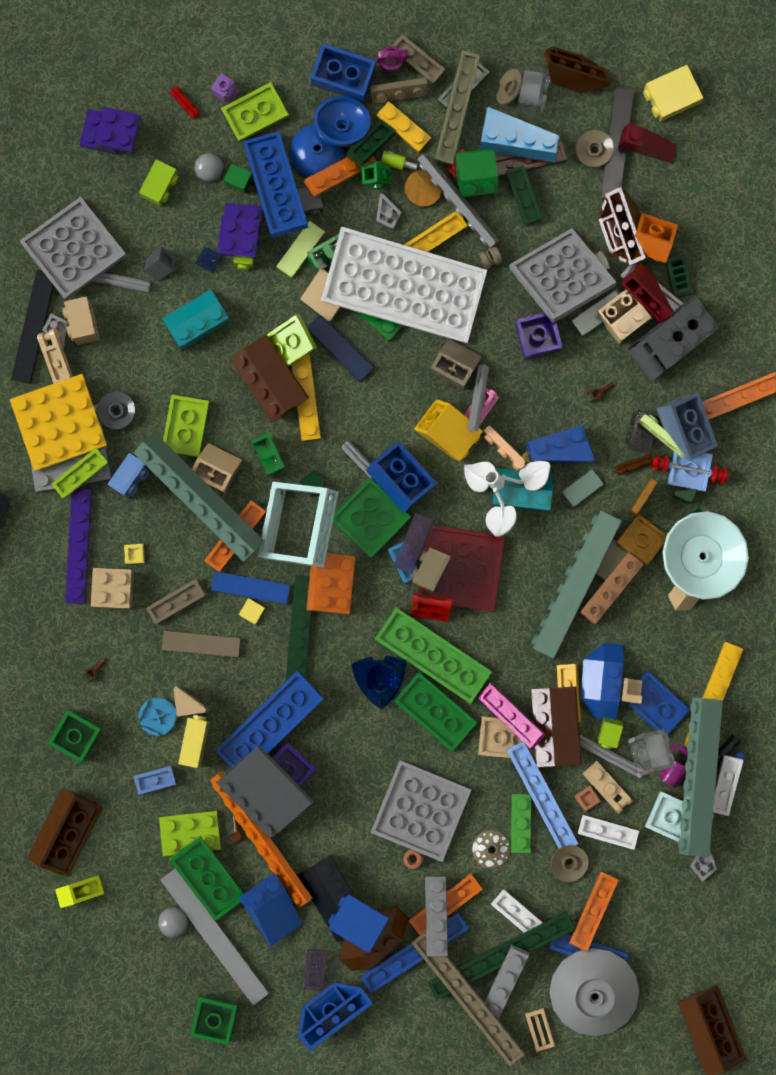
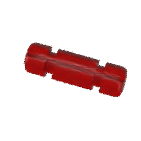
M178 86L170 90L172 97L177 100L186 112L188 111L192 119H195L200 114L198 108L181 92Z

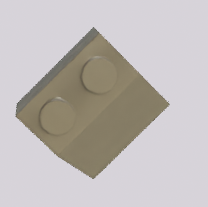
M429 548L428 552L424 550L419 559L422 564L419 569L415 567L410 577L413 579L412 584L433 594L451 556Z

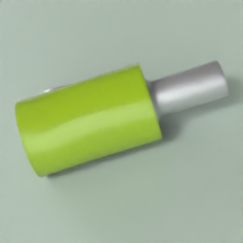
M391 151L383 152L382 164L389 165L391 168L403 170L404 167L412 170L417 169L418 164L406 161L405 156L394 154Z

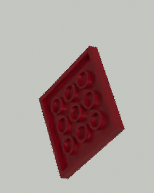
M429 525L425 551L428 552L429 548L451 556L433 594L419 587L420 596L440 599L452 598L451 606L494 612L505 536L496 537L494 534Z

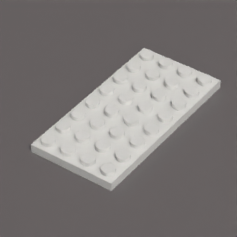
M341 227L321 301L467 344L487 270Z

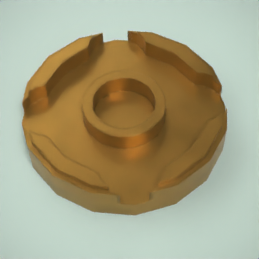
M423 170L413 172L405 183L407 200L419 208L433 206L442 194V188L437 187L431 180L432 176Z

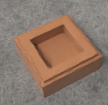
M590 785L574 795L584 812L601 802Z

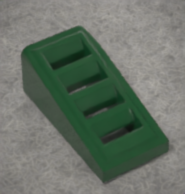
M685 255L668 258L665 266L673 295L681 297L693 294ZM681 263V266L672 268V264ZM680 270L683 271V273L677 275L673 273ZM685 278V281L675 283V280ZM684 285L687 286L686 289L677 291V287Z

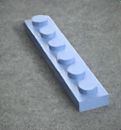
M521 741L506 749L558 848L560 849L566 845H578L526 744Z

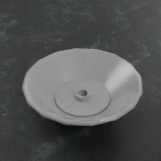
M591 948L587 952L583 950L577 951L560 963L552 976L549 994L553 1010L564 1025L580 1034L599 1036L613 1033L629 1021L637 1008L639 987L636 974L626 960L611 951ZM594 993L599 995L596 999H593L591 996Z

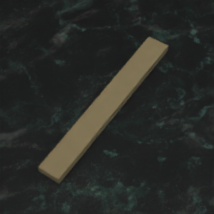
M426 930L411 942L412 945L507 1064L511 1067L525 1056L526 1053L451 959L448 956L427 957Z

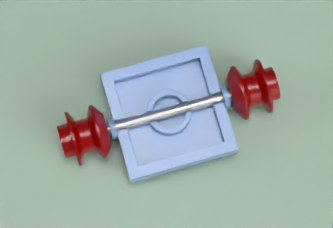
M673 452L672 462L668 455L665 458H661L658 453L657 457L653 456L651 465L654 468V472L657 469H662L663 474L668 468L670 469L667 485L697 489L700 492H706L708 477H711L710 479L713 484L717 480L720 481L721 485L724 482L727 483L729 471H726V467L720 470L718 465H716L712 470L710 469L713 454L703 453L688 460L686 457L681 458Z

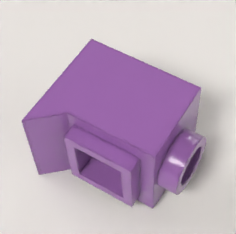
M221 73L211 87V92L213 96L228 105L233 101L239 89L235 86L233 80Z

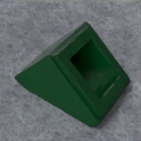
M315 470L299 481L301 485L323 488L326 485Z
M697 489L675 491L672 496L675 499L690 504Z

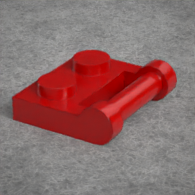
M414 593L410 617L448 622L452 598L440 599L420 596V593Z

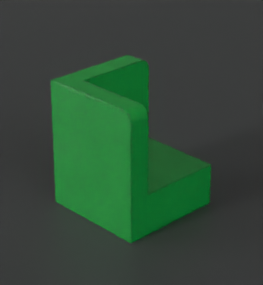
M231 164L223 181L226 186L245 194L253 179L252 172Z

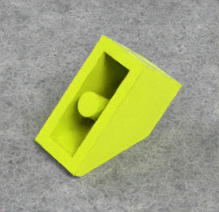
M99 875L55 889L60 908L104 894Z

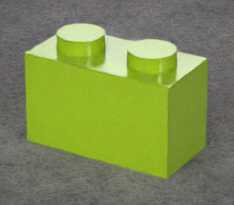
M156 159L139 191L140 196L158 206H162L163 202L166 203L170 197L169 190L171 186H175L178 182L177 170Z

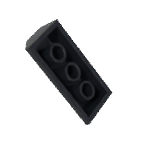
M331 855L297 875L311 895L313 903L328 928L330 926L328 921L333 913L337 914L340 909L338 903L343 895L347 897L351 893L355 897ZM331 931L337 942L344 939L340 935Z

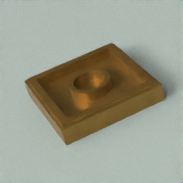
M651 478L646 483L627 515L633 518L639 513L655 488L656 480Z
M638 514L615 544L626 553L632 554L643 563L644 567H647L665 543L667 535Z

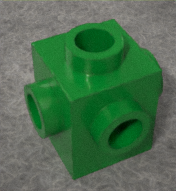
M373 161L371 164L361 167L362 185L372 186L374 190L384 189L383 186L391 185L389 165L382 164V161Z

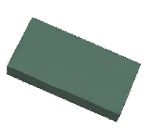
M591 469L561 493L570 505L575 507L600 488L603 482Z

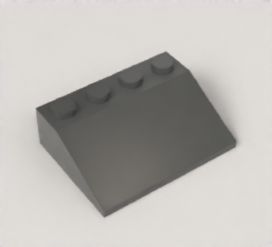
M260 745L228 768L216 782L269 838L280 832L313 803V800Z

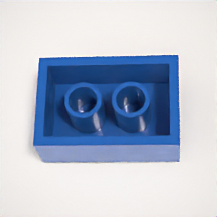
M322 43L310 77L311 85L365 102L376 70V61Z
M400 441L396 442L375 459L366 470L403 513L431 492L437 484Z

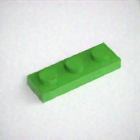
M511 794V853H530L531 795Z

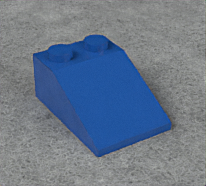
M275 873L238 897L270 947L302 925L286 889Z

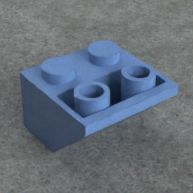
M129 453L107 485L128 499L130 496L134 497L139 490L138 484L141 480L145 481L149 476V468L140 459Z

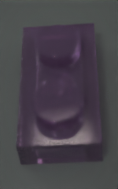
M307 949L304 989L323 991L326 950Z

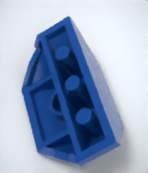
M603 643L583 660L580 699L596 720H603L604 717L616 720L623 672V645Z
M334 982L302 1006L298 1036L308 1050L311 1051L371 1006L373 1002L362 987Z

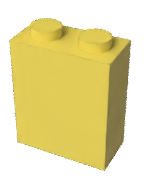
M688 65L646 83L645 90L643 91L645 99L650 101L653 106L651 110L654 117H658L660 122L701 104L703 96Z
M193 715V718L187 719L178 764L195 768L201 767L210 722L206 721V717Z

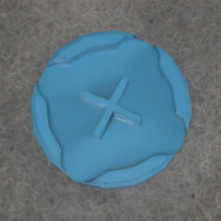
M159 697L146 701L140 708L138 716L143 730L154 736L169 733L177 721L174 705L167 699Z

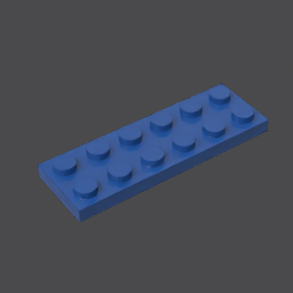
M280 132L243 141L271 238L308 228Z
M298 670L215 751L230 767L259 745L268 754L325 698Z

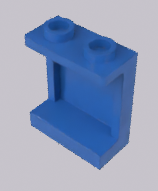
M351 893L347 897L343 895L338 903V906H340L337 914L333 913L328 921L330 924L328 929L370 953L391 917L380 913L355 898Z

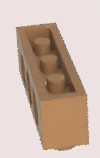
M628 552L581 609L579 614L595 625L643 566V563Z

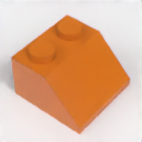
M644 213L641 214L635 237L647 257L666 263L678 224Z

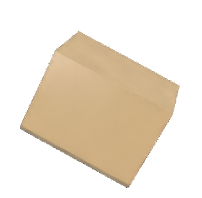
M180 686L174 687L177 716L209 712L210 709Z

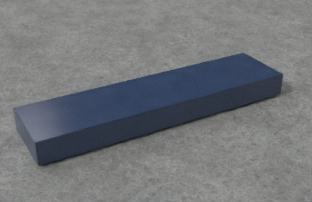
M321 315L306 327L359 382L373 370V367Z

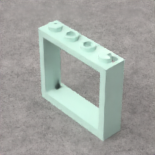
M272 482L261 538L264 542L259 546L258 557L272 561L324 568L338 492L322 487ZM286 490L320 494L307 558L274 553Z

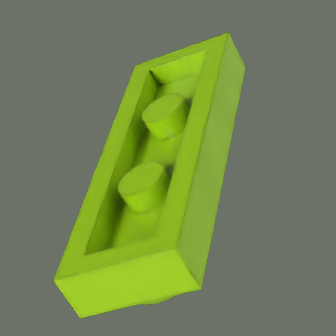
M95 448L51 483V485L65 499L109 463L99 450Z

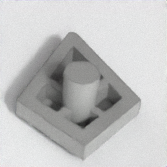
M380 193L376 222L394 229L402 212L383 193Z
M51 313L42 330L48 333L50 329L56 328L64 350L68 322Z
M711 851L709 857L695 856L690 864V867L701 881H704L717 870Z

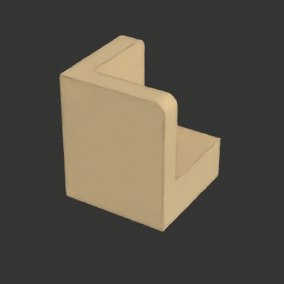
M676 586L668 595L675 611L691 610L700 599L685 594Z
M623 678L620 701L641 704L642 681Z

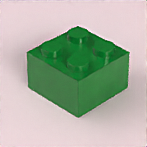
M66 710L48 744L80 763H85L103 728L71 710Z
M201 994L198 999L190 1036L229 1045L239 1003Z

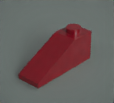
M630 123L623 128L618 145L620 148L669 163L673 161L677 146L648 129Z
M641 262L638 263L626 274L620 284L659 323H662L674 311L654 275Z

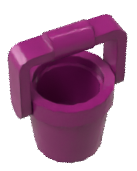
M395 46L385 47L382 51H378L376 55V63H380L382 71L388 74L394 73L408 59V51L406 49L400 50Z
M673 744L663 759L667 763L659 777L674 788L686 776V769L683 765L670 758L675 748L679 749L685 756H688L687 747H681L678 744Z

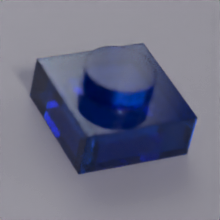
M204 247L196 261V265L213 273L222 257Z

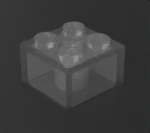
M525 66L517 113L539 117L540 111L544 112L547 95L543 93L547 94L550 76H547V69Z
M665 729L643 733L628 739L637 777L656 774L674 767V757L669 749V737L665 733Z

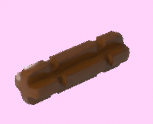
M648 454L642 456V458L639 457L627 461L625 464H618L615 466V470L618 475H622L626 471L630 472L642 468L644 465H651L652 458Z

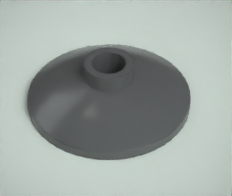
M118 391L110 392L99 401L97 415L104 426L110 429H122L128 426L134 419L135 405L127 394ZM116 408L121 410L118 415L114 414V409Z

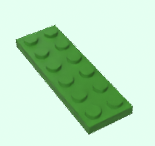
M397 607L375 638L376 641L470 704L492 673V671Z

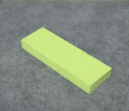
M309 221L308 228L302 230L276 267L293 278L307 259V252L315 248L325 234V231Z

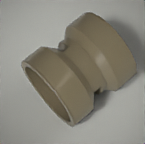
M496 246L490 247L489 251H482L477 254L483 269L489 270L491 266L503 263Z

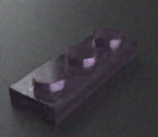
M415 513L393 567L410 574L413 573L434 522L433 520Z

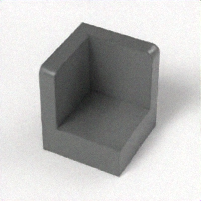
M161 247L147 257L144 271L157 281H160L173 271L176 257Z

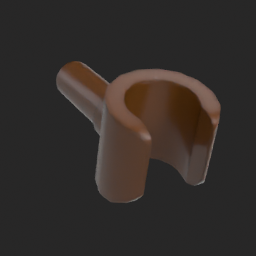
M612 383L603 388H595L589 391L587 395L591 393L594 395V399L590 402L600 399L605 391L613 387Z
M102 658L93 668L87 669L83 677L86 674H91L92 678L89 682H92L97 676L96 672L106 660Z
M232 816L235 833L231 834L230 838L233 844H237L242 841L243 837L239 831L235 816Z

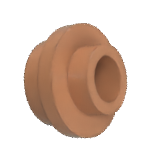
M411 849L404 854L403 861L408 868L416 869L422 864L423 857L421 853ZM415 855L417 857V860L414 863L410 862L409 860L410 856Z

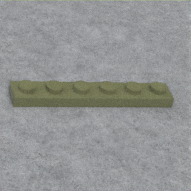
M461 51L434 161L453 165L480 58L479 54Z

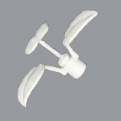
M536 461L526 464L519 471V477L522 480L513 479L505 475L501 476L493 464L489 462L464 465L465 478L470 488L476 492H484L490 486L500 502L501 507H493L486 515V525L496 537L508 533L513 528L517 519L515 508L512 506L504 507V502L498 490L503 488L504 481L507 480L518 484L524 483V487L529 491L539 490L548 480L551 468L549 462Z

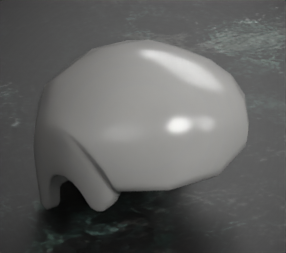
M205 153L195 161V174L197 178L205 182L216 181L223 174V162L215 154Z
M176 907L165 909L161 912L158 920L161 933L171 939L179 938L184 934L188 923L187 916L183 910Z

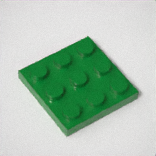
M369 477L334 513L333 523L372 558L411 516L407 512L403 513L384 490Z

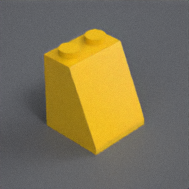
M437 399L414 428L416 432L457 461L463 460L468 455L469 449L478 442L480 434L483 432L480 428L474 432L468 430L469 419L450 403Z

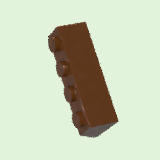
M268 335L244 347L230 358L271 422L284 418L309 398Z
M576 687L531 689L534 724L545 733V736L535 746L537 767L582 764Z
M62 788L27 859L41 868L68 877L103 807Z
M717 985L691 994L678 1001L680 1011L706 1075L726 1073L746 1059Z

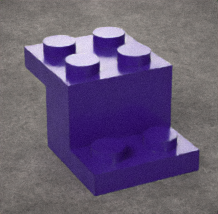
M104 106L102 112L88 109L79 145L117 155L118 150L132 153L141 115Z
M225 203L224 216H221L218 255L256 259L257 245L260 243L262 206Z

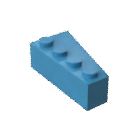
M487 107L481 138V150L493 148L494 153L556 162L559 135Z

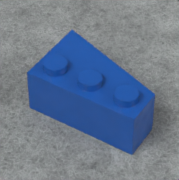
M583 425L530 441L525 445L531 462L592 464L595 461Z

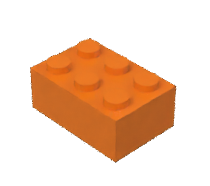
M327 553L324 568L311 566L307 611L342 615L350 614L355 566L354 556Z

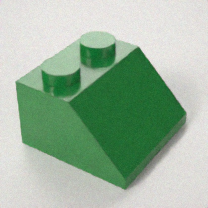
M493 148L456 153V187L460 197L498 193V173Z

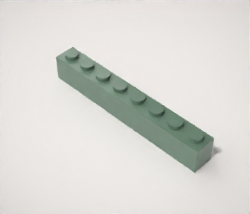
M155 432L145 439L134 451V454L243 562L264 542Z
M600 511L599 515L595 513L590 523L593 527L590 532L586 531L582 539L585 543L582 549H577L573 557L577 560L574 566L569 565L565 573L568 578L565 583H560L557 590L559 596L557 600H552L548 608L551 612L548 618L544 616L539 626L542 630L539 635L535 634L531 642L534 645L533 650L554 659L622 520L603 511Z
M693 698L690 706L691 722L689 723L688 756L685 764L686 779L683 784L684 800L682 801L683 813L680 822L681 836L678 842L679 854L709 857L723 700Z

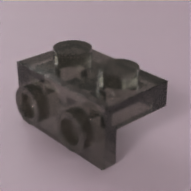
M638 410L636 414L631 416L630 425L633 426L631 432H627L625 443H627L626 449L649 454L654 435L639 424L640 419L646 413Z

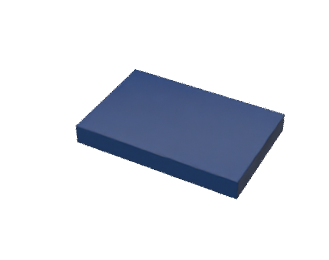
M646 671L639 679L642 681L641 704L625 703L660 735L666 738L687 715L690 708L649 671Z

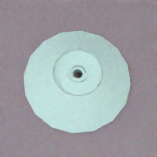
M709 511L691 513L677 521L667 534L663 548L665 570L673 584L685 594L703 600L720 598L734 590L745 576L749 560L747 542L738 526L725 516ZM700 553L705 555L704 560L700 559Z

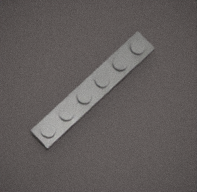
M426 153L420 156L418 161L420 162L419 166L421 169L432 176L431 180L437 187L442 188L445 198L456 205V211L462 217H466L469 221V227L480 234V240L490 247L498 243L500 240L468 201L464 197H460L458 189L430 155Z

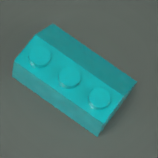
M212 290L207 291L162 318L181 351L230 322L229 317Z
M496 468V471L501 476L505 475L513 479L522 480L517 470ZM549 474L546 484L536 491L527 490L524 487V483L518 484L505 480L503 488L498 490L504 502V507L512 506L515 509L550 512L553 474ZM493 492L492 506L501 507L496 494Z

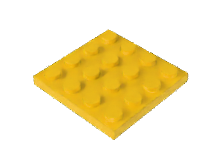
M83 374L10 399L35 472L90 453L95 448L99 450L108 446Z

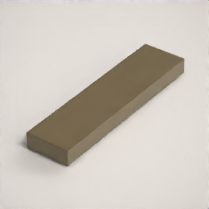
M164 631L162 650L239 657L241 638Z

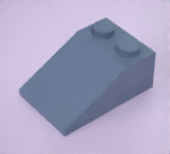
M699 392L683 395L656 408L663 427L688 460L718 446Z

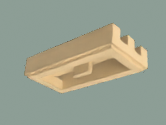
M544 1008L525 1013L536 1052L555 1047ZM538 1014L542 1015L550 1044H546ZM531 1016H534L535 1022L543 1046L539 1047L538 1041L530 1018Z

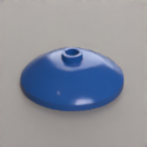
M337 96L329 98L318 106L314 114V127L317 134L324 141L332 145H354L362 140L370 129L371 120L368 110L361 102L350 97Z
M314 125L301 129L294 136L290 145L291 163L296 171L306 178L346 157V147L332 145L324 141L317 134ZM319 146L321 150L315 151L314 147Z

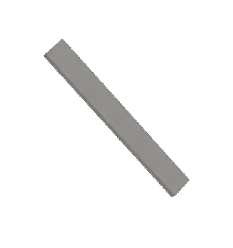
M174 869L160 879L252 1005H255L268 995L269 992L178 871Z

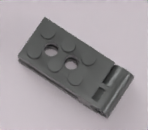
M690 298L674 310L673 314L662 323H658L635 341L627 351L651 381L713 334L719 327L699 299ZM690 320L692 321L691 329H689L688 322ZM674 332L678 334L676 341L673 339Z

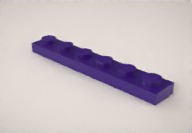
M78 488L71 495L65 603L85 604L92 489Z

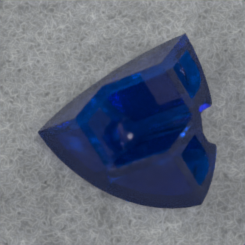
M385 656L383 660H373V657H368L352 664L353 674L361 691L381 710L393 700L400 689L405 675L406 660L393 656Z

